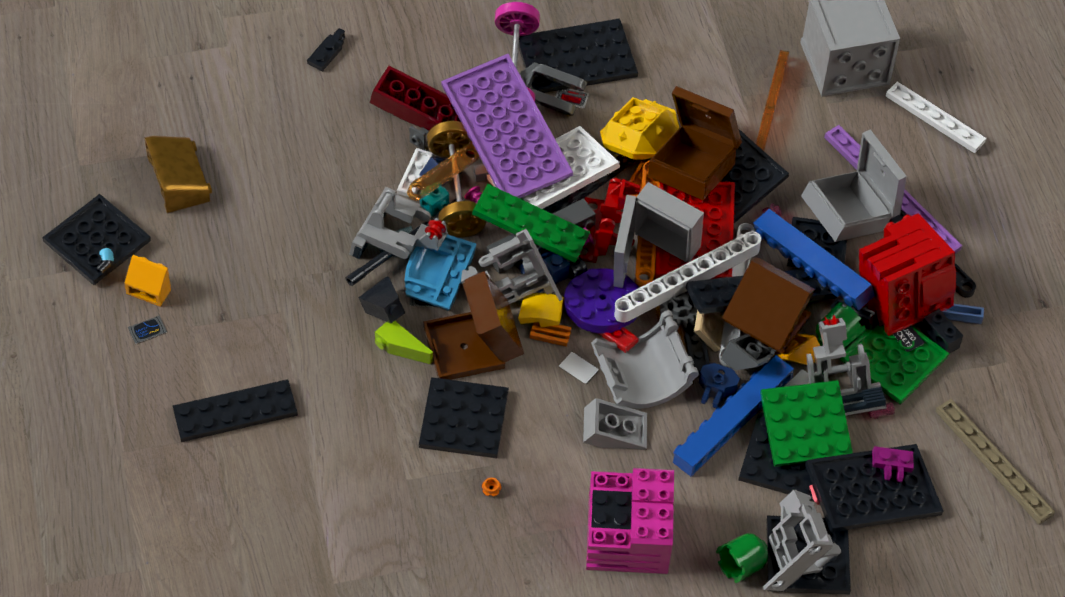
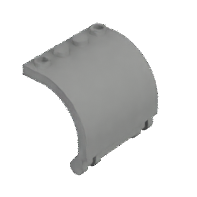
M670 310L664 311L660 316L659 322L648 332L639 336V342L626 353L617 348L614 342L597 338L591 342L594 354L598 358L601 365L600 368L606 377L607 385L611 389L614 396L613 399L617 405L633 409L660 405L685 391L699 375L697 368L693 366L694 361L692 357L688 356L677 332L678 325L676 321H673L674 316Z

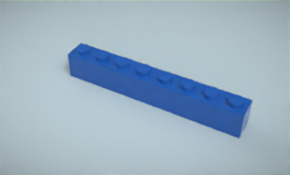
M768 209L753 222L755 232L760 234L761 240H766L771 248L778 249L784 258H790L796 267H802L811 278L815 277L823 287L827 286L836 297L840 296L843 298L848 306H853L860 310L875 296L872 284L771 209Z
M777 355L763 364L759 372L756 371L752 374L749 382L743 383L734 396L731 395L727 398L724 406L718 407L709 420H704L701 423L698 431L692 432L683 445L680 444L673 452V463L692 477L763 408L760 395L761 389L784 387L792 379L794 368Z

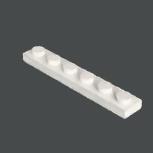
M898 81L886 93L887 98L973 153H976L986 141L984 136Z

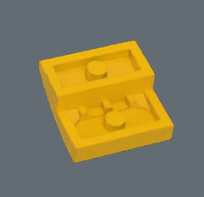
M532 293L523 297L518 317L520 324L539 322L541 327L559 325L564 306V297H562L563 300L559 301L556 295L546 293Z

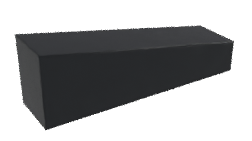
M837 299L831 305V309H833L838 303H842L843 307H847L848 305L843 300ZM853 306L851 307L860 316L861 320H859L861 326H865L866 329L872 331L879 324L876 312L863 307L860 310Z

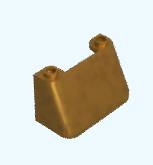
M149 136L144 138L149 163L154 168L167 213L210 202L212 188L210 183L205 181L195 153L197 147L194 140L191 141L187 137Z

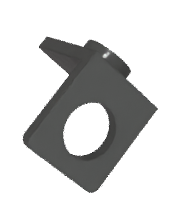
M411 126L409 128L410 143L422 150H426L428 148L426 135L429 131L425 128L418 130Z

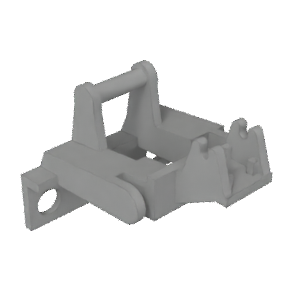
M527 229L516 233L517 236L512 240L490 249V253L481 257L478 261L481 267L496 262L501 269L523 259L525 274L511 280L509 277L495 282V285L507 298L509 304L544 288L546 294L554 292L559 301L563 300ZM469 266V270H462V284L465 283V279L478 274L476 268Z
M793 490L779 503L781 506V522L772 529L773 533L769 536V541L780 571L763 586L764 590L784 591L802 575L819 573L832 557L838 556L841 553L840 547L833 543L830 535L827 534L821 513H817L813 506L814 502L809 501L811 499L810 495ZM798 523L807 543V546L800 553H798L795 544L798 539L794 530Z

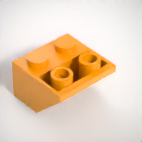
M132 256L124 283L126 294L161 307L171 291L168 268L163 264L151 262L145 257Z

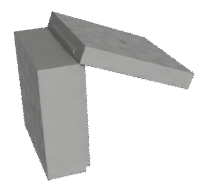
M870 129L862 133L856 172L809 181L801 197L833 240L837 242L882 232L891 217L893 218L901 212L907 176Z
M649 182L637 197L626 195L614 251L613 286L623 288L634 233L684 262H690L701 247L704 212Z

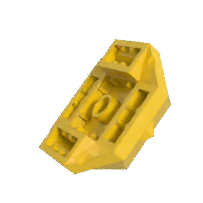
M632 97L618 112L614 113V116L600 131L605 149L631 159L652 158L679 129V124L674 109L660 105L656 101L639 100Z

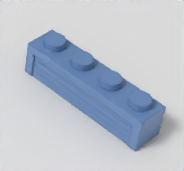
M954 304L953 307L942 311L949 320L982 324L984 308Z

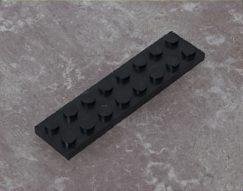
M804 269L783 271L815 289L809 302L837 299L827 286L823 287L815 277L811 278L808 276ZM743 276L689 281L685 288L699 314L726 311Z

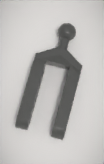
M535 62L519 73L529 89H531L530 86L535 75L584 92L587 82L579 77ZM531 89L535 94L536 104L569 116L574 115L577 108L575 105Z

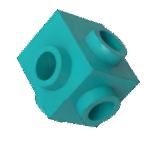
M438 183L428 186L420 193V206L428 211L431 217L449 204L448 190L445 187H441Z

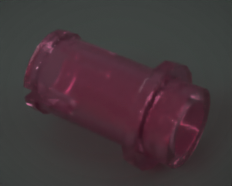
M892 402L886 403V408L868 411L870 418L878 419L880 416L894 415L895 413Z

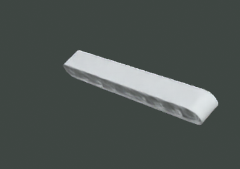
M755 231L747 232L619 298L615 302V319L623 323L628 322L667 302L673 296L676 297L686 292L685 286L687 282L711 279L752 258L760 251V234Z

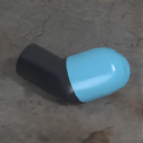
M103 248L99 253L102 256V263L96 267V271L100 275H103L114 264L113 252L109 248Z

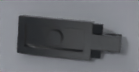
M338 28L333 35L330 34L307 59V64L320 71H324L342 50L345 31Z

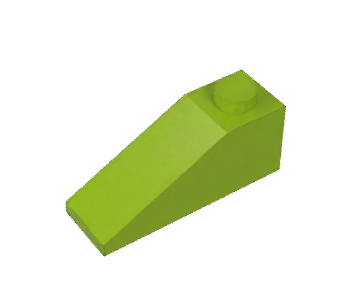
M396 321L391 324L385 322L375 331V344L381 350L384 349L389 354L427 364L433 363V351Z

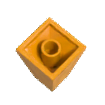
M797 334L783 354L776 351L772 358L777 355L783 361L807 365L806 354L811 353L813 363H815L813 347H818L820 344L816 336Z

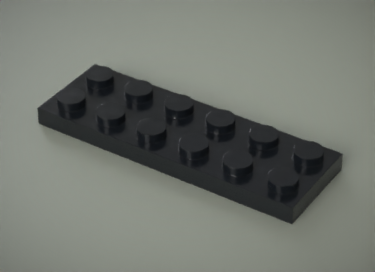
M288 379L172 405L181 442L298 416Z

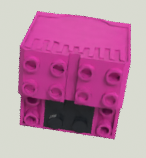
M633 468L632 473L591 471L586 570L668 574L673 547L674 470Z

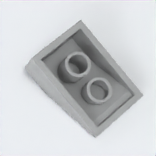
M595 398L584 407L583 443L600 448L645 450L647 448V413Z

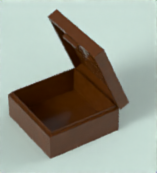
M676 86L672 92V97L681 127L649 160L648 177L704 200L735 165L736 149L742 143L734 109Z
M756 257L751 260L722 318L730 325L783 354L812 314L805 310L815 289Z
M485 271L464 280L463 286L471 312L423 321L429 349L433 351V363L438 378L452 380L505 369V362L524 354L509 302ZM465 344L468 347L466 349H462L460 346Z

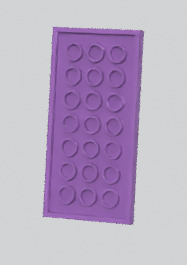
M509 54L441 81L444 91L496 188L517 198H522L573 176L571 167Z

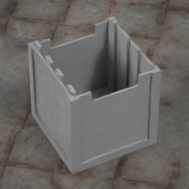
M808 0L809 5L805 28L800 43L821 97L890 85L900 37L885 1Z

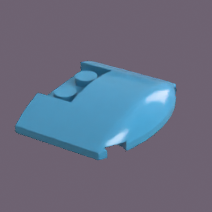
M447 234L438 251L416 246L409 258L405 271L406 296L450 310L462 283V270L465 269L467 271L477 244Z

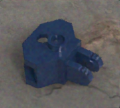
M716 363L704 365L699 376V384L704 389L701 403L706 404L709 397L715 398L712 407L717 409L723 398L731 395L734 396L738 390L737 385L740 380L735 371Z

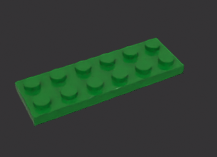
M487 184L472 212L473 215L515 235L527 229L536 245L576 263L590 234V231L490 184Z

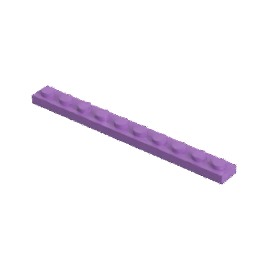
M840 125L826 132L824 138L857 170L860 145ZM904 190L901 210L906 215L909 214L911 216L919 213L955 251V254L959 252L962 245Z

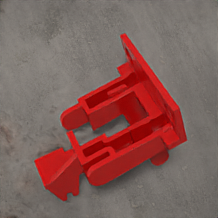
M613 178L609 182L605 200L584 198L588 204L594 203L598 208L593 210L596 214L595 225L588 230L593 237L594 244L592 245L588 242L587 246L583 247L588 250V254L579 255L583 261L596 263L598 256L606 255L609 245H616L618 234L613 233L615 223H621L623 214L621 209H624L626 195H638L640 193V185L625 179Z

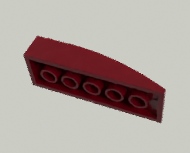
M389 65L375 86L369 102L404 121L429 131L442 122L460 121L447 94Z

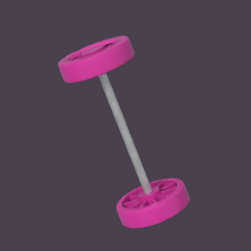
M509 2L497 8L495 12V25L503 33L514 36L512 61L517 69L519 36L529 35L539 28L540 13L530 4ZM527 87L528 91L530 92V94H531V96H532V98H533V100H534V102H535V94H534V92Z

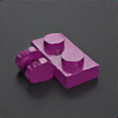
M874 446L872 450L873 467L884 469L885 480H890L892 476L891 470H896V481L901 482L904 478V472L912 473L914 469L913 451Z

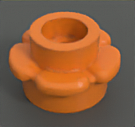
M487 478L482 483V491L486 496H497L501 490V484L496 478Z

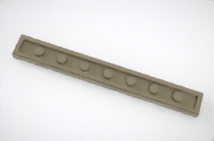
M952 399L936 408L935 412L1038 525L1055 514L1051 506Z

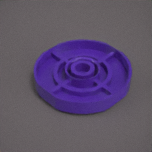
M590 269L573 278L567 285L564 295L566 314L578 327L586 331L613 333L636 320L634 318L625 323L619 322L615 319L614 313L616 300L639 287L627 275L625 276L623 288L614 287L613 269Z

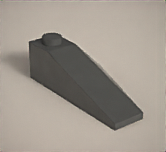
M745 334L729 341L721 360L734 370L754 368L767 363L776 350L749 334Z

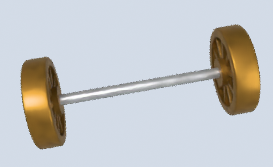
M442 122L428 132V148L437 156L451 158L457 202L444 207L440 211L438 219L446 223L448 235L457 238L469 237L480 232L487 222L472 214L477 203L462 200L456 157L468 152L473 147V143L462 122Z

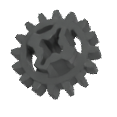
M682 293L676 297L673 296L659 307L660 316L668 309L672 312L674 316L673 321H676L678 329L680 325H683L684 328H687L688 323L692 326L694 325L697 308L689 293Z

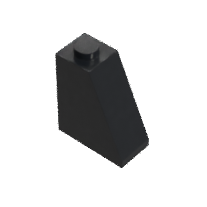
M388 276L358 297L365 313L390 324L405 314L404 308Z

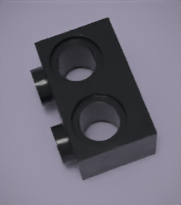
M940 309L924 317L920 330L926 337L949 354L960 348L963 334Z

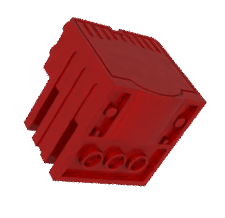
M919 213L912 216L907 214L901 221L896 223L889 222L884 228V238L859 249V275L872 284L875 296L863 307L868 306V310L876 312L879 326L884 325V331L888 336L922 321L925 316L937 309L944 311L954 306V293L956 289L955 251Z

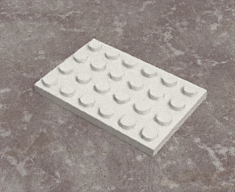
M579 126L555 139L573 171V176L520 199L543 209L620 168L619 161ZM488 174V175H487L488 181H489L494 187H496L495 184L493 183V181H492L490 175Z

